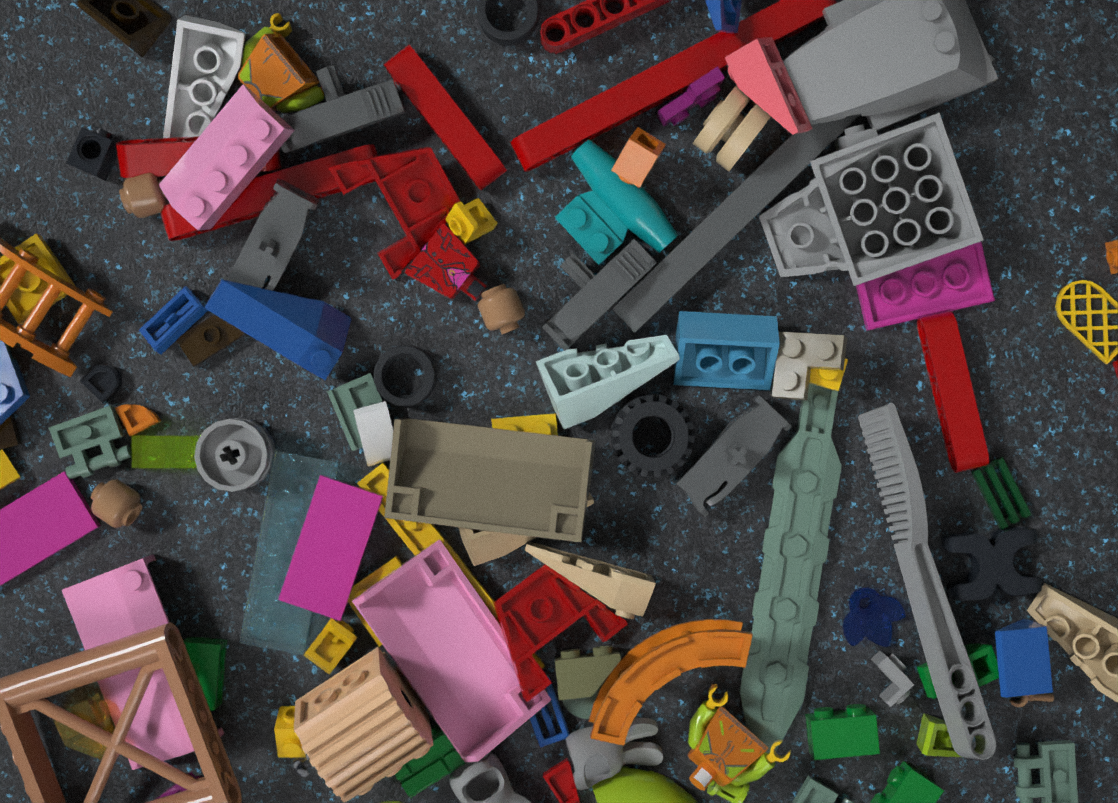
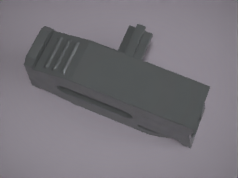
M335 65L316 71L327 102L282 118L295 131L289 136V141H285L281 148L284 153L295 152L406 113L395 81L392 79L345 95Z
M277 179L273 188L276 192L263 207L227 280L271 291L276 287L302 237L303 230L306 228L310 209L315 210L319 199L281 179ZM270 275L271 278L269 279V281L267 282V284L263 287L267 276Z
M633 239L595 275L575 253H572L564 260L560 267L581 290L542 328L566 351L655 266V260Z
M756 395L752 399L754 404H756L747 411H743L741 415L733 419L674 481L680 488L685 490L696 510L703 517L709 514L704 509V501L709 506H712L726 497L769 452L773 443L777 440L781 429L788 431L792 427L760 396Z

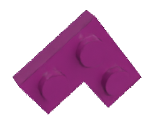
M718 66L690 84L687 92L658 111L657 118L663 127L670 122L673 126L678 125L690 116L688 112L696 105L703 108L717 98L716 95L721 91L720 86L725 79Z

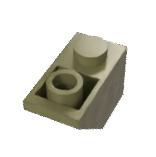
M607 645L594 647L593 653L580 654V649L561 651V656L555 657L559 700L592 697L621 661L619 650H613L612 646Z

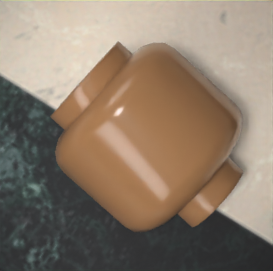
M152 173L126 178L123 188L119 190L127 213H133L138 218H146L160 213L163 207L168 204V199L159 186L163 179L156 177Z
M505 284L481 293L482 299L478 302V309L487 329L490 331L499 329L503 335L519 328L517 321L525 316V310L514 288H506Z
M118 479L111 480L106 484L103 482L98 484L91 494V499L93 500L91 505L92 513L113 528L131 525L142 510L139 493Z

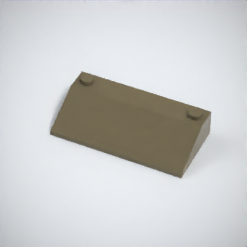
M412 418L395 419L384 518L582 542L596 440Z

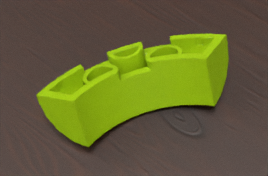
M622 766L620 772L613 777L599 781L592 786L597 803H698L691 794H688L670 778L651 770L645 771L629 768V766Z

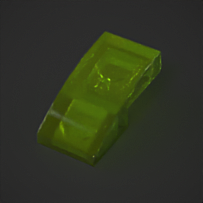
M133 435L132 468H197L194 455L196 442L201 435Z

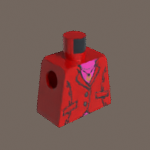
M444 223L405 270V273L414 280L451 300L460 291H463L476 301L487 288V285L473 275L480 267L479 261Z

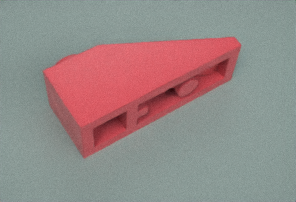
M772 37L757 38L725 57L729 66L728 74L731 80L737 84V87L792 135L813 129Z

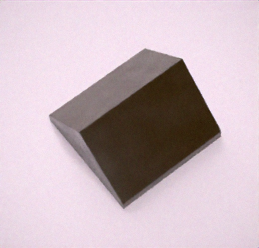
M78 0L77 3L79 8L142 58L172 20L169 14L151 0Z

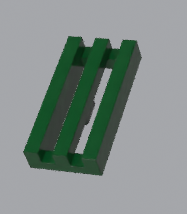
M997 457L989 461V465L978 467L971 471L1000 529H1005L1009 524H1015L1020 521L1019 519L1027 518L1031 515L1003 457ZM997 466L1019 510L1018 512H1015L994 467ZM987 472L1008 517H1003L982 473Z

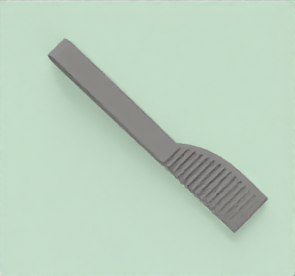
M889 403L858 416L860 427L863 431L862 434L865 437V445L868 447L867 452L871 456L869 459L874 465L872 470L876 472L874 477L875 480L878 479L879 481L877 487L882 490L879 492V495L884 497V500L881 501L882 505L887 506V509H884L885 514L889 513L890 517L886 518L887 523L892 522L893 525L889 527V530L895 531V534L891 535L892 540H898V543L894 544L932 683L953 748L959 756L964 758L989 759L996 751V739L973 668L928 546L926 504L918 469L896 407L893 403ZM953 672L956 678L954 685L951 681V676ZM963 705L966 708V714L964 717L962 715ZM974 737H975V739H976V748H975V749H973V746H972V741H973Z

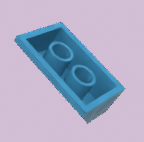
M679 311L675 349L679 354L680 360L674 363L673 385L770 390L780 344L777 316Z

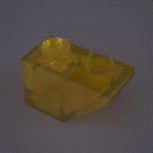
M98 693L64 708L113 734L114 727L109 719L110 709L107 703L100 699ZM53 719L66 747L102 760L107 747Z

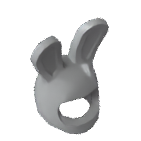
M635 718L633 720L624 746L591 739L590 735L593 726L572 732L565 739L575 771L573 774L575 786L580 791L590 788L599 781L613 777L620 772L623 764L654 766L660 764L663 760V751L659 745L651 742H629L634 739L655 735L658 732V723L649 718Z
M489 752L478 762H466V764L453 771L449 777L450 787L461 803H532L513 790L502 763L492 752Z

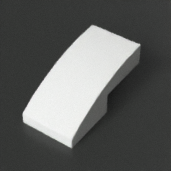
M386 401L353 410L367 466L390 461L393 427Z

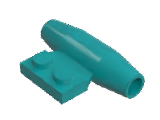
M587 140L572 154V160L592 191L577 195L555 218L598 265L624 242L628 229L658 253L678 236L653 197L642 185L639 188L634 184H627L616 173L612 172L611 170L617 160L592 140Z

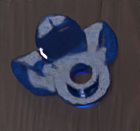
M869 587L858 588L849 598L850 611L843 620L844 636L851 646L857 645L866 637L875 644L888 647L892 637L891 622L905 618V611L900 602L893 597L880 596L874 589ZM865 597L869 598V606L861 608L859 605L860 600Z

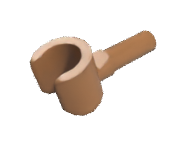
M1048 693L1022 696L1020 700H1009V702L1015 707H1023L1028 701L1053 702L1054 695Z

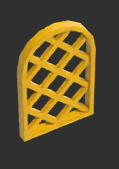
M1079 280L1070 282L1063 287L1056 299L1057 317L1066 329L1072 332L1102 362L1108 364L1118 354L1117 346L1109 355L1108 345H1118V341L1108 342V330L1118 329V325L1108 326L1107 314L1118 313V302L1102 287L1092 281ZM1086 284V295H1075V285ZM1091 287L1096 289L1100 294H1091ZM1070 288V295H1064L1066 290ZM1086 298V311H1075V299ZM1091 298H1102V310H1091ZM1062 299H1070L1071 311L1061 310ZM1107 300L1116 308L1115 310H1107ZM1087 314V326L1076 327V315ZM1092 314H1102L1103 326H1092ZM1063 315H1071V325ZM1087 330V340L1078 331ZM1092 330H1103V342H1092ZM1094 346H1103L1104 356Z

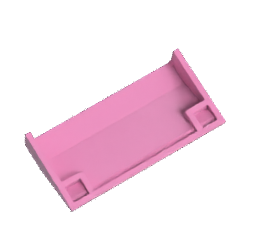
M440 539L352 600L465 763L481 760L551 701L545 690L541 691L530 701H525L501 626Z
M154 554L62 590L85 650L169 623L148 569V563L156 560ZM141 667L97 681L115 727ZM163 668L153 673L125 741L165 761L193 752L194 749ZM219 728L217 730L221 737L224 732L222 728ZM128 759L132 770L143 767Z

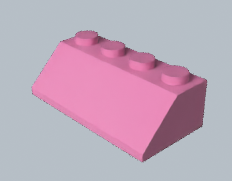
M243 84L161 181L159 186L172 208L198 231L210 230L295 130Z

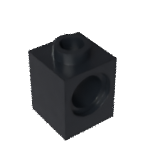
M96 126L93 132L81 127L66 164L106 181L117 158L116 142L112 141L114 135ZM96 144H100V155L95 159H91V148Z

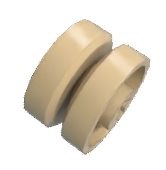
M737 85L724 101L721 100L703 123L704 128L693 142V145L706 154L711 152L720 140H723L725 145L717 154L716 162L727 171L731 170L771 117L757 104L754 105L746 117L740 114L749 103L750 98Z

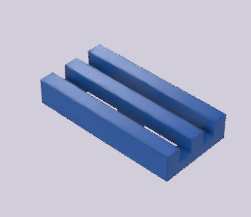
M187 286L181 289L139 329L151 347L159 354L165 352L208 311L204 308L205 306L201 303L200 299L194 295L195 293ZM164 322H166L154 335H152Z
M550 684L546 689L551 698V703L562 732L556 733L547 705H545L541 712L550 734L549 737L544 738L536 714L530 718L540 748L566 739L570 735L553 684Z

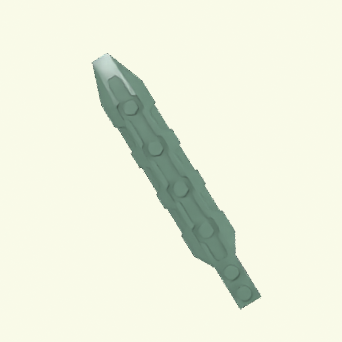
M809 383L807 401H801L797 431L783 447L776 459L772 484L774 489L769 527L765 529L762 546L764 558L759 589L755 593L752 616H754L753 636L746 668H743L739 690L746 728L768 747L766 753H770L771 746L775 741L783 740L804 702L809 666L807 665L812 629L817 622L819 585L823 563L827 560L830 541L827 538L833 499L837 498L842 467L831 438L838 391Z

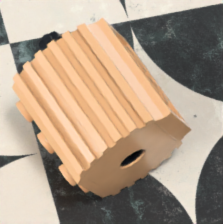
M379 647L295 701L294 732L299 737L307 759L296 758L293 761V767L297 774L302 777L310 773L308 769L310 766L317 769L318 775L325 780V784L329 788L331 787L333 793L336 796H340L343 802H347L357 795L366 794L375 783L384 777L395 775L404 764L413 758H421L433 746L430 719L424 703L396 666L393 659H390L388 654L382 652Z

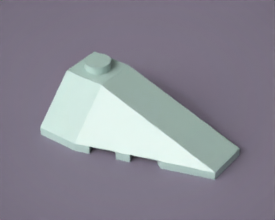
M661 335L628 340L624 346L607 348V344L596 345V350L579 353L577 348L568 349L538 360L536 364L563 429H567L596 417L680 360L668 336Z

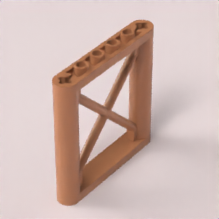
M169 622L0 678L1 731L7 738L12 751L13 761L18 766L24 781L25 791L32 803H66L30 711L34 709L107 747L83 803H98L119 754L187 789L145 803H242L241 790L181 634L173 623ZM141 667L113 734L44 699ZM163 668L204 777L196 779L125 741L155 670Z

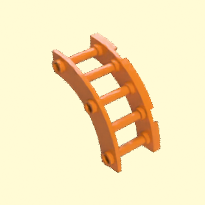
M0 238V253L15 262V265L0 287V340L11 347H14L16 343L21 344L22 348L34 354L32 359L71 377L77 366L69 358L70 352L68 350L94 310L108 317L111 316L113 311L104 304L106 298L90 288L86 292L39 265L37 263L39 258L23 248L18 251ZM29 271L49 283L24 324L18 325L16 328L2 319L3 313L1 311L26 272ZM62 291L83 304L57 344L53 343L50 347L35 339L37 335L34 332Z
M703 619L677 624L646 638L621 659L602 684L589 717V722L594 723L590 735L591 739L624 746L630 726L645 700L655 690L680 676L683 672L698 667L711 666L746 668L753 634L741 631L743 625L741 621Z

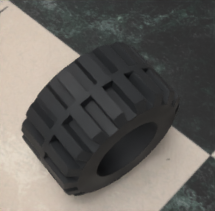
M643 395L630 400L618 411L612 423L611 443L616 456L629 470L641 476H653L655 478L673 473L676 468H681L687 456H690L692 452L691 446L694 443L695 436L693 435V423L688 417L689 414L679 403L661 395ZM649 416L663 419L671 430L669 446L663 452L656 455L642 453L633 441V430L636 424L641 419Z

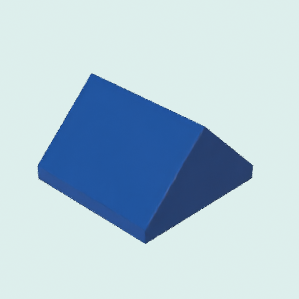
M1022 619L996 630L995 639L1001 697L1008 698L1053 693L1047 626L1029 619Z

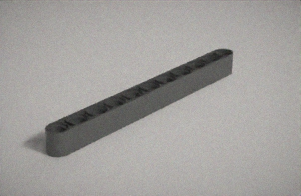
M860 114L846 116V118L837 121L812 124L813 129L791 135L612 310L635 333Z

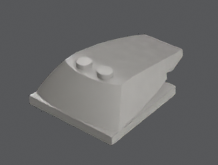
M843 0L824 8L822 11L828 25L823 32L783 59V63L811 125L837 121L846 118V116L861 114L862 117H867L871 129L876 128L879 131L993 83L998 79L965 0Z
M940 113L810 161L816 178L811 180L808 186L786 197L759 216L780 277L809 275L840 269L841 271H849L854 286L984 240Z

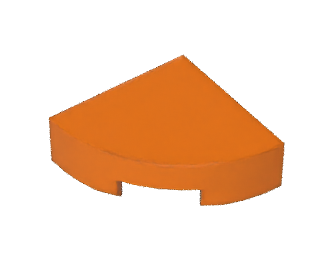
M125 404L115 408L130 437L161 422V419L154 411L143 405Z

